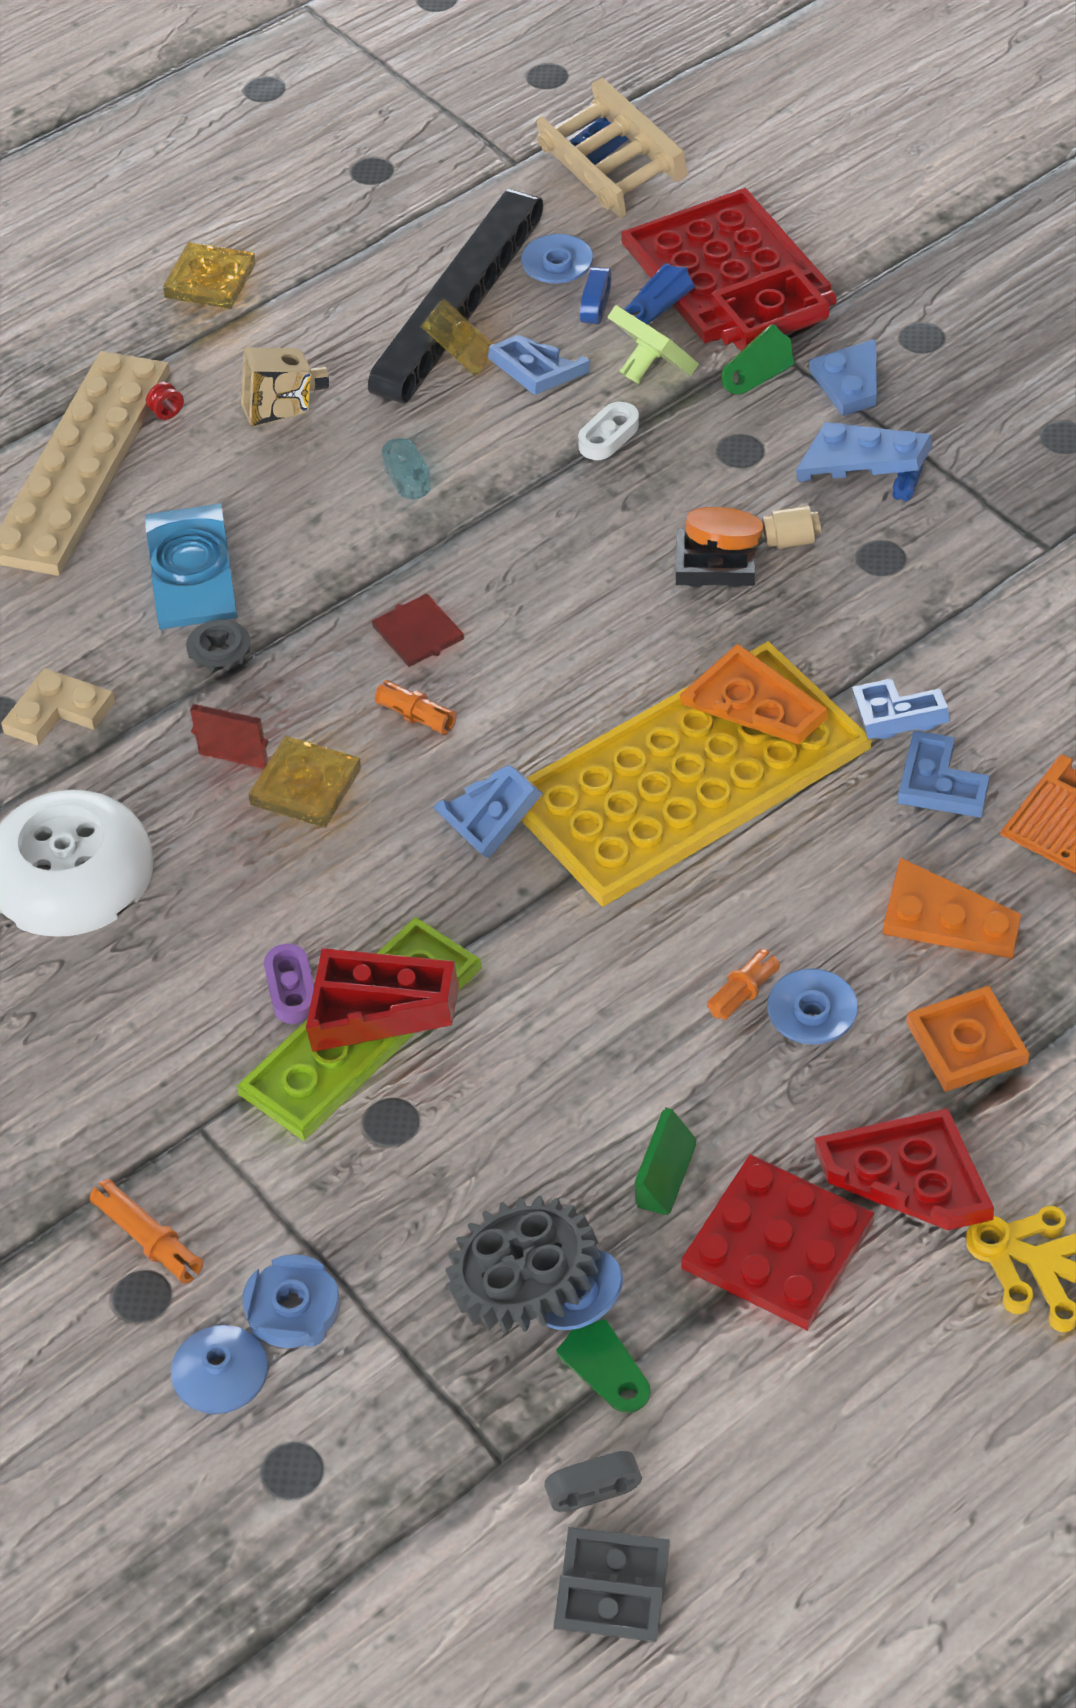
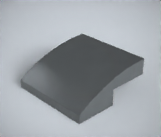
M568 1527L563 1572L559 1580L553 1628L564 1631L657 1642L670 1539Z

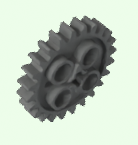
M537 1196L532 1205L527 1206L523 1197H519L516 1208L509 1209L502 1202L499 1207L500 1214L493 1216L491 1213L484 1211L483 1218L485 1223L481 1226L469 1223L468 1228L472 1235L470 1237L461 1236L456 1238L460 1250L449 1252L448 1256L453 1265L446 1268V1273L450 1279L447 1285L461 1313L467 1312L472 1323L482 1320L487 1330L493 1328L499 1321L504 1333L509 1332L514 1322H519L523 1332H525L529 1328L530 1320L536 1318L542 1326H546L547 1314L550 1312L563 1317L565 1314L562 1305L565 1302L578 1305L580 1301L576 1291H586L592 1288L587 1276L598 1274L599 1271L595 1261L601 1258L596 1246L598 1240L592 1226H589L584 1213L577 1214L573 1204L563 1208L559 1198H555L546 1207L542 1196Z

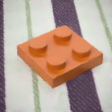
M989 985L907 1013L906 1024L945 1092L1028 1064L1029 1052Z

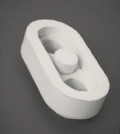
M614 402L604 407L579 431L580 453L592 460H602L613 455L637 432L639 428V412L637 408L627 402Z

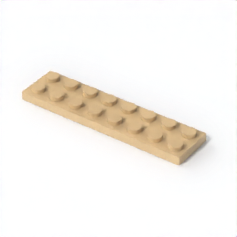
M105 351L99 352L0 526V565L60 576L150 411L146 405L148 392L154 385L166 382L169 377L170 369L168 362Z

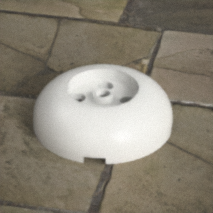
M86 790L50 792L21 804L11 811L0 823V914L2 913L14 921L19 929L33 934L54 937L79 935L97 930L118 919V912L132 901L138 902L151 880L154 864L153 852L149 837L142 823L122 803L106 795ZM40 865H49L51 866V869L43 870L37 867Z

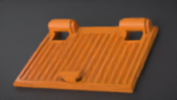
M1061 754L1000 831V835L1076 874V770L1072 768L1073 759Z

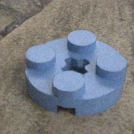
M293 1254L271 1260L272 1266L265 1268L261 1273L257 1269L248 1279L243 1291V1308L252 1334L259 1341L282 1348H296L304 1345L316 1346L325 1339L327 1331L335 1323L340 1309L337 1283L334 1277L332 1278L325 1271L324 1265L312 1257ZM292 1293L298 1294L299 1301L302 1302L299 1306L291 1309L279 1304L280 1300H288Z

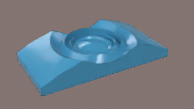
M218 503L145 514L159 630L201 624L213 620L238 618L222 504Z

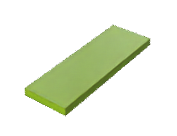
M414 917L377 952V954L455 961L459 983L458 991L482 969L480 958L417 917ZM306 1019L236 1085L238 1095L305 1141L415 1033L312 1052L306 1032Z

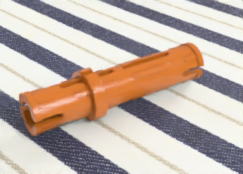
M104 1179L98 1183L107 1192L106 1194L109 1197L103 1195L96 1187L93 1188L89 1198L90 1202L101 1209L135 1241L143 1246L144 1254L151 1261L161 1262L183 1284L194 1280L193 1276L186 1271L187 1268L184 1264L199 1275L203 1268V1260L178 1241V1234L171 1227H162L119 1189L112 1180Z

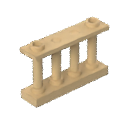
M602 77L591 84L594 97L592 105L556 128L542 115L536 118L539 132L537 141L544 152L552 153L598 197L599 202L605 209H611L617 216L623 218L626 216L623 198L625 194L658 173H666L676 183L688 176L684 150ZM598 117H605L611 122V124L576 146L566 139V137ZM618 135L626 136L631 141V143L596 165L586 157ZM639 153L641 155L646 154L652 160L616 184L606 176Z

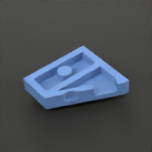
M507 765L492 773L487 780L477 781L465 787L466 793L450 802L443 799L437 802L433 808L480 854L490 859L543 793L516 768Z

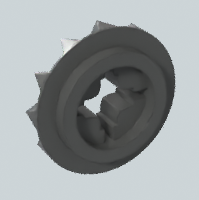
M213 620L195 628L189 635L186 643L188 657L194 660L197 668L207 666L211 672H214L217 667H224L229 671L232 663L243 664L244 655L250 653L249 633L242 625L234 621ZM224 644H226L225 650L217 648L214 651H212V646L215 645L217 647H221Z

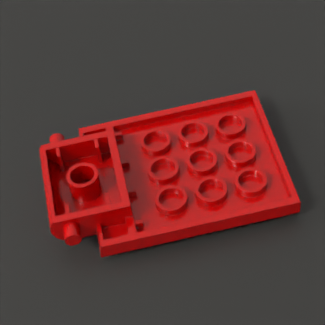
M746 187L621 232L622 244L650 278L665 263L675 267L687 268L695 287L673 304V306L704 344L722 339L725 345L734 343L742 351L769 325H775L783 334L787 335L827 320L830 313L829 307L837 303L831 283Z

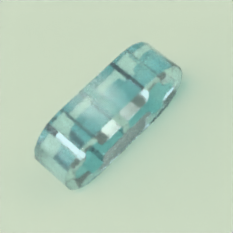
M403 438L392 439L386 442L382 448L383 465L398 493L407 499H418L426 496L431 489L430 472L416 446L410 440ZM398 456H400L402 459H406V460L401 462V460H400V458H399Z

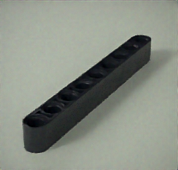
M512 189L504 191L373 366L368 379V391L370 394L403 404L411 399L537 227L543 212V199L541 197Z

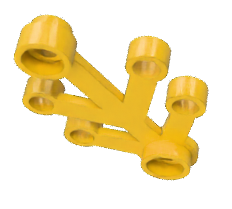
M1045 1206L1039 1210L1038 1214L1010 1223H1006L1003 1219L994 1216L992 1221L970 1225L965 1240L967 1249L975 1258L991 1263L1004 1289L1003 1305L1007 1311L1013 1314L1026 1313L1030 1309L1033 1299V1290L1027 1283L1020 1280L1011 1261L1013 1259L1028 1265L1050 1307L1048 1321L1051 1327L1060 1332H1069L1076 1327V1303L1068 1299L1057 1278L1058 1276L1076 1283V1262L1066 1258L1076 1254V1233L1037 1246L1020 1241L1038 1233L1048 1239L1061 1236L1064 1232L1066 1216L1060 1208ZM1054 1219L1058 1224L1050 1226L1045 1224L1043 1220ZM989 1238L993 1239L997 1243L988 1244L983 1242L982 1240ZM1018 1293L1026 1299L1024 1301H1015L1010 1295ZM1066 1311L1072 1317L1061 1319L1056 1315V1312Z

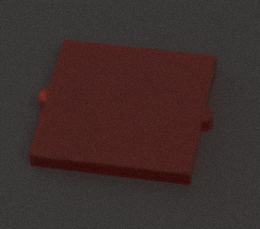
M427 593L404 605L397 604L394 610L372 620L373 628L408 667L432 655L439 656L441 654L440 651L464 640V633Z
M198 704L192 705L190 709L193 722L191 733L196 736L199 755L262 769L267 768L269 762L266 747L269 741L264 738L261 718Z

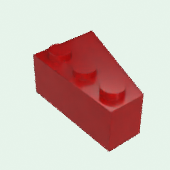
M322 948L306 1024V1032L312 1052L452 1026L459 989L455 961Z

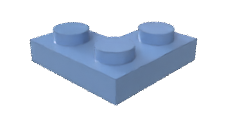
M893 679L852 687L854 701L867 739H887L900 732L915 729L930 730L939 724L950 722L948 707L941 689L899 697Z
M913 731L898 792V804L982 818L990 775L949 769L955 737Z

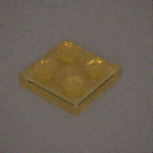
M188 242L163 285L164 297L232 309L256 265L255 254L253 252Z
M285 735L249 793L250 805L326 828L361 770L360 758Z

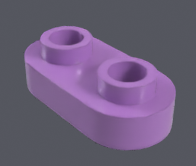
M295 944L275 946L264 958L265 973L274 1014L285 1023H302L308 1018L314 989L307 954L301 947Z

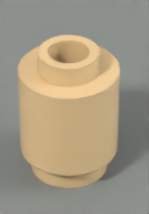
M809 505L771 511V515L762 516L767 547L777 546L778 550L814 544V535L821 534L818 512H811Z

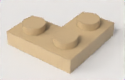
M43 668L1 722L4 734L39 746L59 718L95 730L115 703L113 691Z

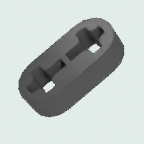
M618 1451L557 1470L547 1477L544 1487L553 1510L567 1512L626 1494L641 1483L642 1476L633 1453Z

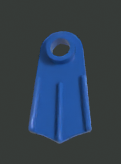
M665 263L624 310L631 315L640 312L635 317L647 325L650 324L695 287L687 268L675 267Z

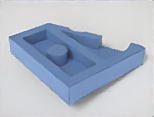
M520 335L489 346L488 359L534 395L587 374L590 368V360L586 357L580 356L577 361H571L559 357V348L547 344H539L532 339Z
M874 339L810 359L809 371L842 416L876 405L877 372L876 342Z

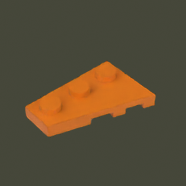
M738 643L680 694L682 705L796 744L804 741L828 719L827 709Z
M900 858L883 923V935L1013 959L1021 914Z

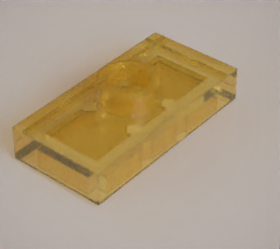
M443 298L437 303L421 327L471 374L476 376L489 361V346L493 344Z

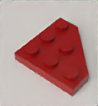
M948 1108L814 1137L815 1152L829 1184L946 1230L994 1220V1206Z

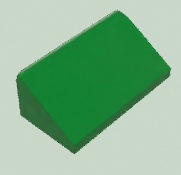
M667 1107L661 1112L635 1179V1203L637 1207L663 1215H669L672 1211L696 1147V1139L673 1109Z

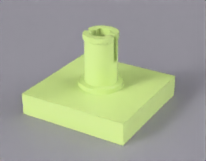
M615 305L607 317L638 344L623 368L619 370L621 374L639 385L640 380L656 357L665 359L690 376L698 367L699 363L672 340Z

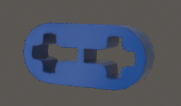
M591 267L581 299V323L598 325L601 323L611 289L612 274L610 268Z

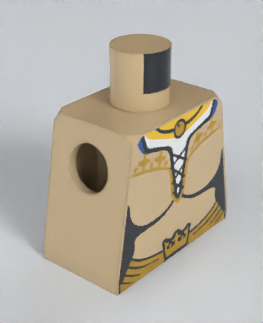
M244 348L241 406L251 427L304 414L309 410L310 391L329 388V375L326 367L310 368L302 350L298 348Z

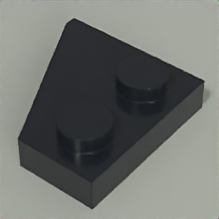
M677 528L676 585H688L691 587L703 585L755 586V550L751 548L724 550L717 547L716 541L708 540L707 545H702L690 539L685 529Z

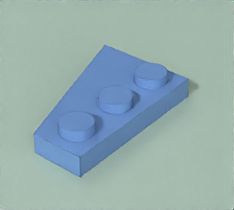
M825 422L796 469L798 482L812 481L813 474L831 473L832 479L846 478L848 471L866 469L872 475L919 471L933 446L931 434Z

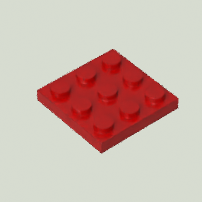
M749 1154L683 1255L681 1269L808 1331L873 1225L874 1212Z

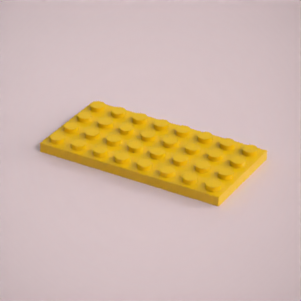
M767 641L751 650L750 653L827 709L828 719L800 744L682 705L680 694L688 688L686 687L527 777L543 794L521 821L588 893L604 907L870 750L872 739H867L865 731Z

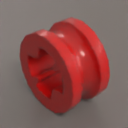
M160 382L154 385L146 397L148 408L162 420L175 417L184 404L183 395L169 382Z

